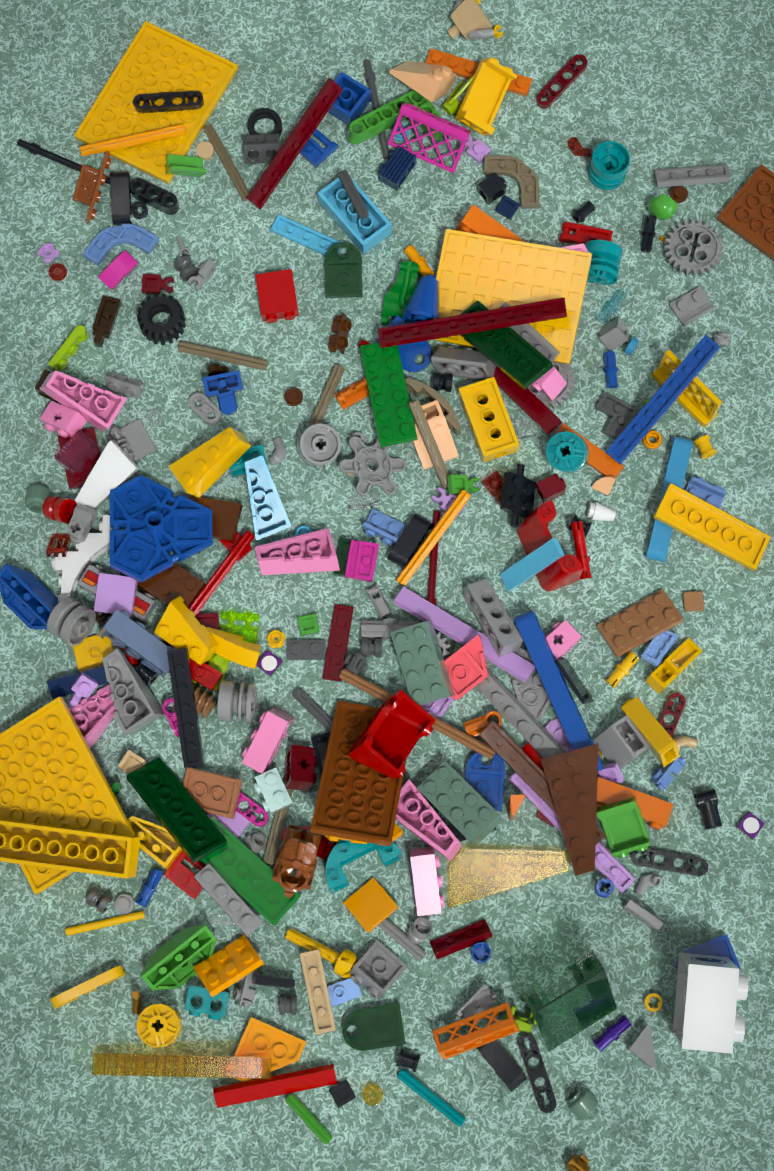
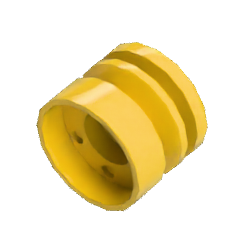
M166 1004L150 1005L138 1017L137 1033L140 1039L148 1046L155 1048L165 1047L174 1043L180 1036L182 1019L178 1011L172 1006ZM158 1020H160L161 1024H164V1027L160 1028L159 1032L154 1027V1023H158Z

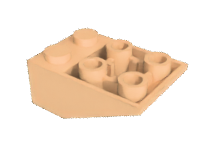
M438 400L421 406L444 462L459 457ZM414 420L418 440L411 442L423 470L434 466Z

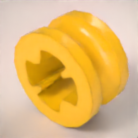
M652 993L645 997L644 1006L648 1011L656 1012L662 1008L663 1000L658 994ZM650 997L658 999L659 1002L656 1003L657 1008L649 1007Z

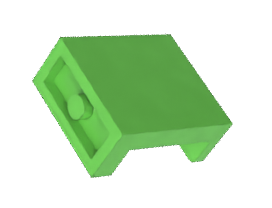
M635 796L597 808L596 813L598 819L602 822L611 848L612 857L622 858L629 855V852L635 850L636 852H642L648 849L651 840Z

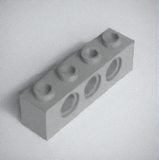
M487 579L467 585L463 597L498 657L518 651L523 638L516 629L512 617L507 614L503 602L497 597L493 585H490Z

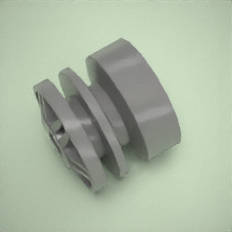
M222 680L218 695V721L231 722L234 713H236L239 723L243 722L244 714H246V723L252 724L257 709L256 684L250 682L248 691H246V682H242L240 689L236 690L235 681Z

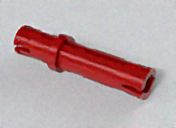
M583 521L570 523L576 557L583 568L580 580L592 578Z

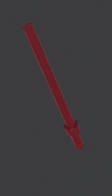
M433 511L432 529L440 520V511ZM439 540L430 551L428 594L425 599L435 606L437 603L435 589Z

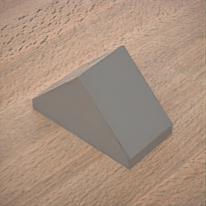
M650 1025L644 1026L627 1050L647 1066L654 1068L657 1066Z

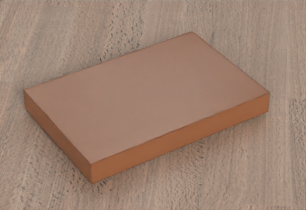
M187 767L183 787L204 812L234 819L243 780Z

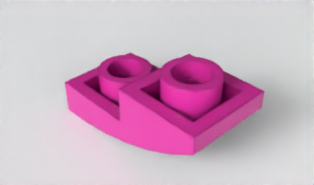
M124 250L98 278L113 290L125 276L132 272L139 262Z

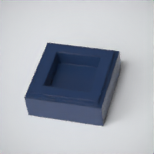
M504 195L495 212L511 220L520 204Z

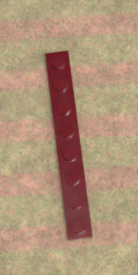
M328 78L246 199L261 210L342 92V88L334 80Z

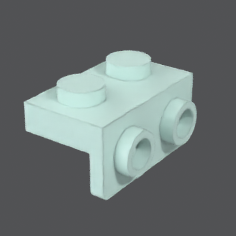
M273 768L255 777L256 783L253 785L257 794L262 793L264 797L262 805L266 812L270 811L271 815H274L275 812L293 804L277 768Z

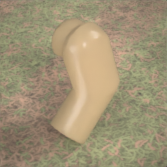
M683 735L673 739L677 743L678 751H680L681 746L696 748L698 739Z

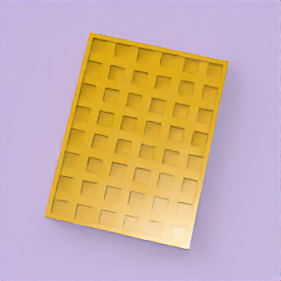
M446 229L436 280L439 282V318L460 315L476 301L481 302L489 310L500 308L505 302L510 306L565 297L567 317L529 324L560 352L554 362L570 365L592 253ZM461 335L433 339L434 341L475 348Z

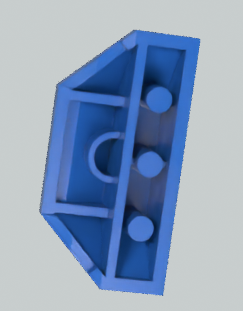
M8 563L5 564L0 571V593L4 604L30 629L47 630V621L54 607L58 604V598L31 572Z

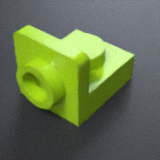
M512 1005L511 1011L514 1016L516 1006ZM507 1011L505 1013L504 1020L509 1018ZM517 1016L515 1021L518 1024L519 1030L530 1033L532 1025L528 1024L529 1020Z

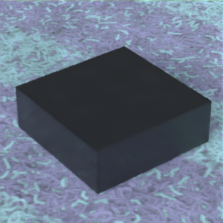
M347 1080L329 1089L338 1108L356 1098Z

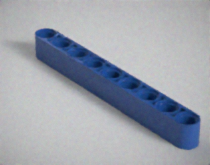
M530 610L515 617L514 620L572 749L576 750L594 745L563 674L555 662L556 659L533 610ZM598 754V772H599V771L603 770L604 768H603V766H602V765H603L602 760H601V758H600V756H599V754Z

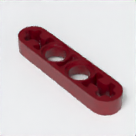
M575 55L538 93L536 99L538 107L542 109L549 108L585 71L588 60L584 55ZM576 61H583L582 65H578L575 71L574 67L576 66ZM568 72L571 73L573 77L571 79H565L563 77V74ZM556 84L561 87V90L556 92L551 87ZM548 96L547 102H541V97L546 98Z

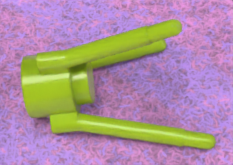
M474 76L461 89L463 81H460L441 105L442 109L449 116L453 114L457 116L460 106L457 98L471 84Z

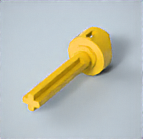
M292 928L287 931L285 939L308 951L319 949L321 958L335 964L334 973L343 978L352 976L349 973L357 963V957L354 952L346 948L339 954Z

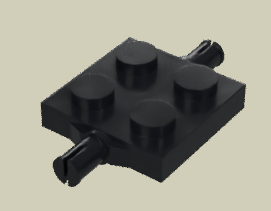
M517 464L516 474L510 471L504 472L500 509L507 511L511 515L510 527L513 528L518 527L519 517L525 519L533 512L536 482L524 477L525 465Z

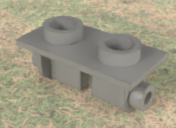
M115 372L113 374L109 373L108 376L106 375V389L125 394L131 398L141 399V391L145 388V384L142 381L130 378L126 382V376L116 374Z
M259 968L240 979L238 988H235L233 993L235 1005L250 1008V1004H253L256 990L249 989V986L253 985V976L260 975Z

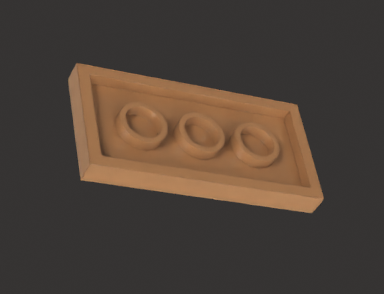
M662 589L597 625V629L616 658L682 623L683 617Z

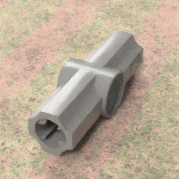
M387 618L382 621H362L361 638H382V640L387 641V639H392L390 632L418 624L419 621H399L394 618Z

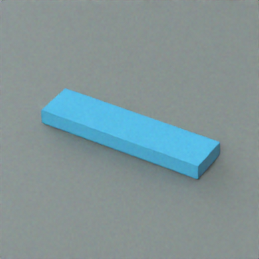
M279 214L270 228L271 232L325 256L331 246L340 242Z
M552 538L500 574L507 591L513 590L564 556L557 538Z

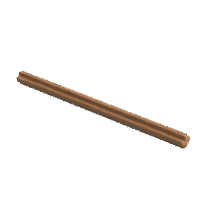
M343 669L339 675L340 679L383 702L393 695L347 669ZM432 716L436 719L432 727L438 732L488 759L494 757L496 752L490 746Z

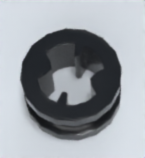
M138 201L132 205L131 211L136 219L147 217L148 208L144 202ZM138 207L142 208L141 214H138V211H135L138 210Z

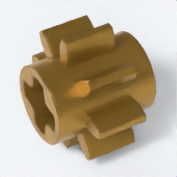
M574 1154L565 1165L569 1169L568 1171H589L591 1168L587 1164L590 1160L583 1154H580L579 1157Z

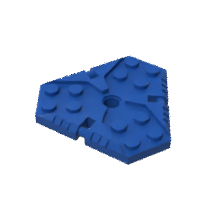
M142 475L110 490V527L112 528L110 530L111 568L142 583L161 573V571L174 566L175 562H182L186 558L213 545L211 509L180 494L176 497L173 495L172 490Z

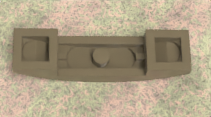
M406 378L407 389L416 398L424 394L431 402L438 400L442 412L446 415L445 419L448 428L458 436L460 434V425L457 416L445 398L425 383Z

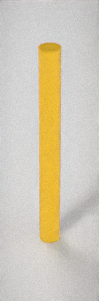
M144 910L65 928L67 936L144 919Z

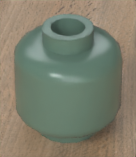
M35 484L28 487L25 496L26 507L31 512L41 513L43 511V503L51 496V492L43 484Z
M577 1088L568 1096V1108L579 1119H591L596 1115L598 1100L586 1088Z

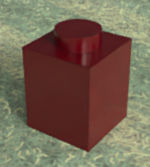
M557 473L536 483V490L543 503L565 494V481L562 477L559 478Z

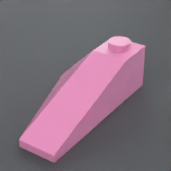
M110 684L97 691V694L81 700L80 704L75 707L68 708L90 749L115 716L114 702L111 701L110 694H112Z

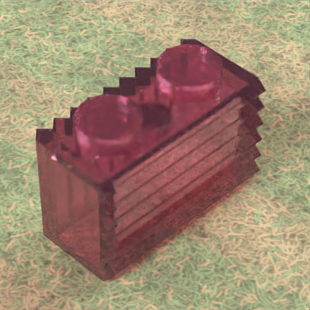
M79 429L62 449L57 452L54 458L58 464L74 476L76 472L80 473L84 469V463L89 458L93 459L96 456L99 447L96 442Z

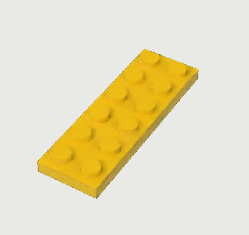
M672 483L667 486L653 518L752 571L757 569L771 536Z

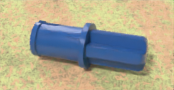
M607 351L604 353L605 368L603 369V372L606 373V388H617L618 367H616L615 352Z
M153 868L146 883L142 884L144 887L135 901L137 904L145 908L147 907L153 893L157 892L156 887L164 874L163 871Z

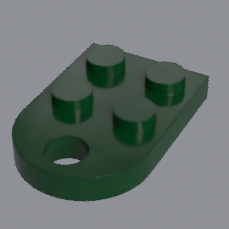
M336 243L326 253V298L363 297L362 257L358 248L351 243ZM346 248L349 252L346 256H340L338 254L339 249Z
M400 1003L359 1009L350 1013L342 1027L346 1043L359 1051L405 1045ZM350 1026L358 1028V1035L354 1038L347 1035V1029Z

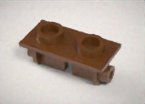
M342 313V316L337 315L333 319L331 332L337 334L330 335L328 343L329 351L333 353L338 350L341 354H344L345 348L348 346L347 337L348 332L352 328V323L344 313Z

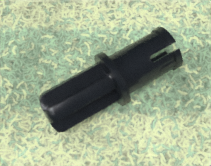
M649 215V218L645 216L644 229L641 232L643 236L641 251L645 253H650L652 250L653 237L656 236L655 225L657 218Z

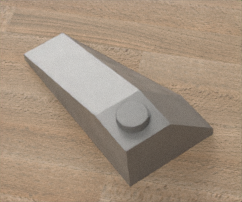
M119 648L102 659L107 682L110 684L112 693L110 694L111 701L114 702L115 719L124 735L144 728L165 715L155 696Z

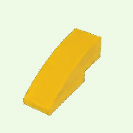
M206 627L219 643L214 653L240 665L253 669L256 668L261 645L243 641V636Z
M690 638L686 639L650 674L646 682L660 694L698 657L702 650Z

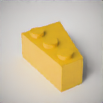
M179 596L170 601L154 633L176 649L188 648L189 658L202 665L211 659L219 643L207 628L198 622L194 617V612L186 607L183 603L184 600Z
M134 816L128 819L135 833L134 836L140 837L139 848L165 869H168L183 850L166 828Z

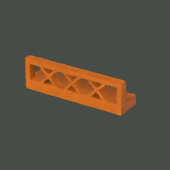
M507 1002L432 1032L438 1052L445 1060L520 1030L513 1017L510 1004ZM506 1010L509 1018L503 1021L497 1020L498 1013ZM486 1018L490 1020L486 1027H477L480 1019ZM467 1025L471 1027L468 1034L463 1036L458 1034L461 1026ZM446 1032L452 1034L449 1041L441 1044L440 1034Z

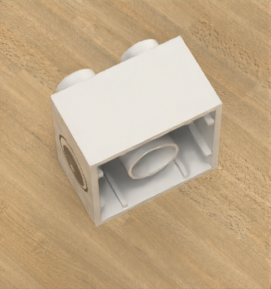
M679 953L673 1036L682 1049L733 1054V1042H743L745 1020L744 1017H739L736 1004L737 1000L746 1001L748 976L742 975V970L728 957Z

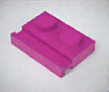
M351 539L345 578L373 582L379 544Z

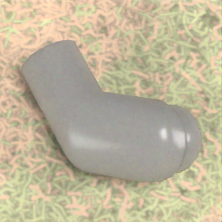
M656 873L642 876L634 893L643 897L648 887L661 884V876Z

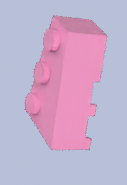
M276 707L264 712L259 720L261 723L259 729H255L251 736L253 741L250 747L247 746L242 754V757H244L242 763L261 774L265 773L278 752L283 738L285 739L291 722L294 723L296 718Z

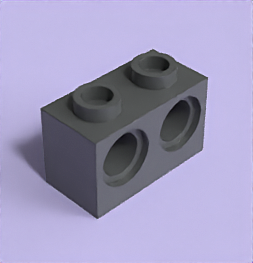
M280 134L243 135L245 164L271 163L280 149Z

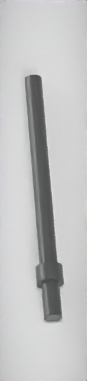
M366 59L363 61L366 72L364 76L371 90V101L373 110L380 107L375 85L376 77L375 72L372 71L371 61ZM383 131L378 135L383 159H387L390 152L386 133Z

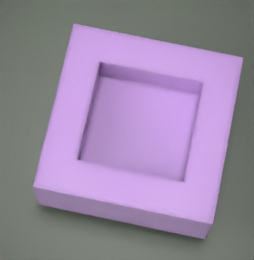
M617 763L602 765L604 769L598 772L601 778L617 784L623 782L624 777Z

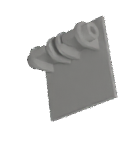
M140 419L121 429L114 427L110 430L111 434L107 435L108 440H114L134 462L157 451Z

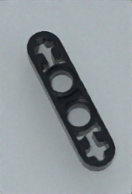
M199 91L166 92L137 95L133 99L135 110L139 113L200 109L204 105V99ZM195 97L198 98L196 103L193 101ZM181 98L183 101L181 104L175 105L173 100ZM162 99L165 102L162 106L155 105L156 100ZM140 101H144L143 106L139 105Z
M647 849L642 851V855L648 857L649 853H652L650 865L647 864V859H642L641 862H638V858L634 857L635 854L639 853L636 850L631 853L632 863L641 867L696 877L705 875L709 869L708 863L698 857ZM662 855L665 859L664 865H656L654 857ZM680 858L684 861L685 866L683 869L675 868V859ZM688 860H692L691 865H697L698 862H701L704 870L698 873L696 868L691 867L690 872L687 871L689 866Z
M525 1034L518 1041L520 1053L539 1109L544 1113H551L555 1110L557 1104L535 1037ZM524 1038L533 1041L530 1047L532 1051L536 1049L537 1054L525 1057L524 1053H528L527 1047H522ZM535 1057L539 1060L540 1065L538 1069L533 1070L529 1068L528 1061L530 1058ZM539 1077L544 1078L546 1081V1087L542 1090L535 1087V1080ZM548 1089L550 1094H546L547 1099L553 1101L549 1110L546 1107H542L541 1103L544 1102L543 1096L539 1098L537 1094L544 1093Z

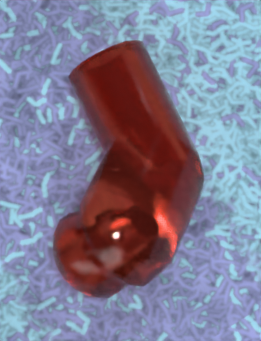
M576 137L569 139L568 147L573 155L590 158L592 148H583Z

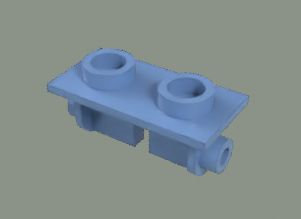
M679 753L680 757L666 767L661 765L660 768H656L652 772V778L649 782L657 784L656 787L661 791L667 789L674 780L670 772L677 776L685 766L686 760L681 756L682 754Z

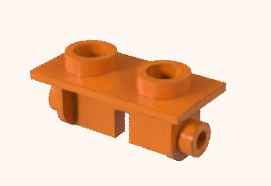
M366 377L334 394L343 410L370 395Z

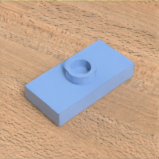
M667 630L654 637L642 653L641 659L658 668L678 639V635Z
M351 978L327 987L331 1007L362 996L359 985L355 984Z

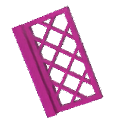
M405 102L400 108V113L388 145L395 148L400 146L418 158L454 173L472 131ZM402 117L410 118L412 126L404 129L401 123ZM420 124L426 125L429 133L420 136L416 126ZM414 128L417 138L409 141L405 131ZM440 131L444 134L446 140L436 143L433 133ZM402 132L406 142L403 144L393 142L395 135ZM430 135L434 145L425 148L421 138ZM458 139L462 141L460 148L453 151L450 140ZM419 140L422 150L416 152L412 150L410 143ZM447 142L450 152L441 155L438 145ZM435 147L439 157L429 158L426 150ZM452 154L454 159L453 166L445 165L443 157Z

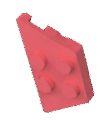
M479 634L445 660L455 695L450 697L459 700L489 676L482 640Z

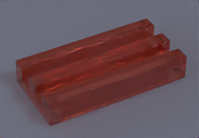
M52 534L46 550V556L51 557V554L54 553V557H58L59 553H62V557H66L71 543L70 535ZM56 538H59L56 548H54Z

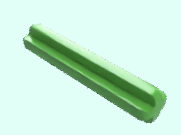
M293 1093L290 1094L285 1100L286 1103L324 1144H328L333 1138L332 1135Z

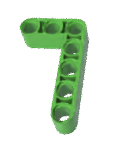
M412 90L352 121L349 125L347 138L352 144H360L393 127L399 116L400 108L405 102L436 116H441L428 99ZM403 116L401 122L408 119V117ZM420 124L425 134L429 133L427 126ZM440 131L433 133L435 140H439L443 133Z

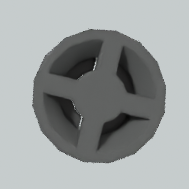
M280 994V1015L285 1013L296 1015L297 995L287 997L285 994Z

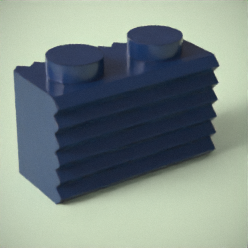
M400 146L396 150H391L387 163L382 164L378 169L379 181L396 191L417 163V156Z

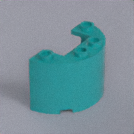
M340 840L330 852L326 863V881L330 892L333 894L349 886L341 867L374 850L377 851L384 867H387L403 859L401 850L394 842L391 843V846H384L368 842L367 844L350 843L351 840Z

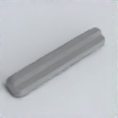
M385 919L378 925L417 960L421 961L426 956V952L422 948L412 943L388 919Z

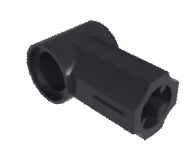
M715 789L694 792V798H697V809H700L704 829L709 830L721 827L722 823L717 808L718 798Z

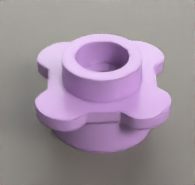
M52 243L44 244L37 252L47 264L51 263V260L60 254L58 250H55Z

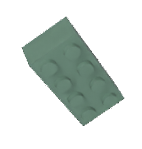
M432 620L390 632L412 700L421 706L455 695Z
M446 761L417 787L419 792L474 847L503 820L500 814Z

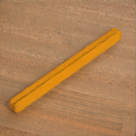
M182 123L80 146V153L84 157L186 134V127Z
M461 490L396 578L398 583L403 586L407 584L471 497L468 492Z

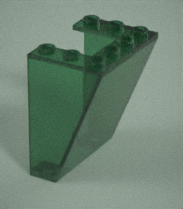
M593 950L581 956L567 967L577 982V985L550 1002L538 983L516 999L548 1052L617 1009L605 969ZM536 992L540 993L542 1000H540Z

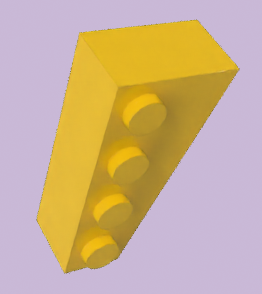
M229 427L168 467L187 493L200 498L251 447V444L241 432Z

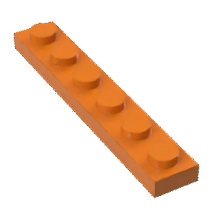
M430 48L425 62L449 67L457 76L466 79L474 76L479 66V62ZM516 74L517 78L511 80L507 91L527 97L532 78Z

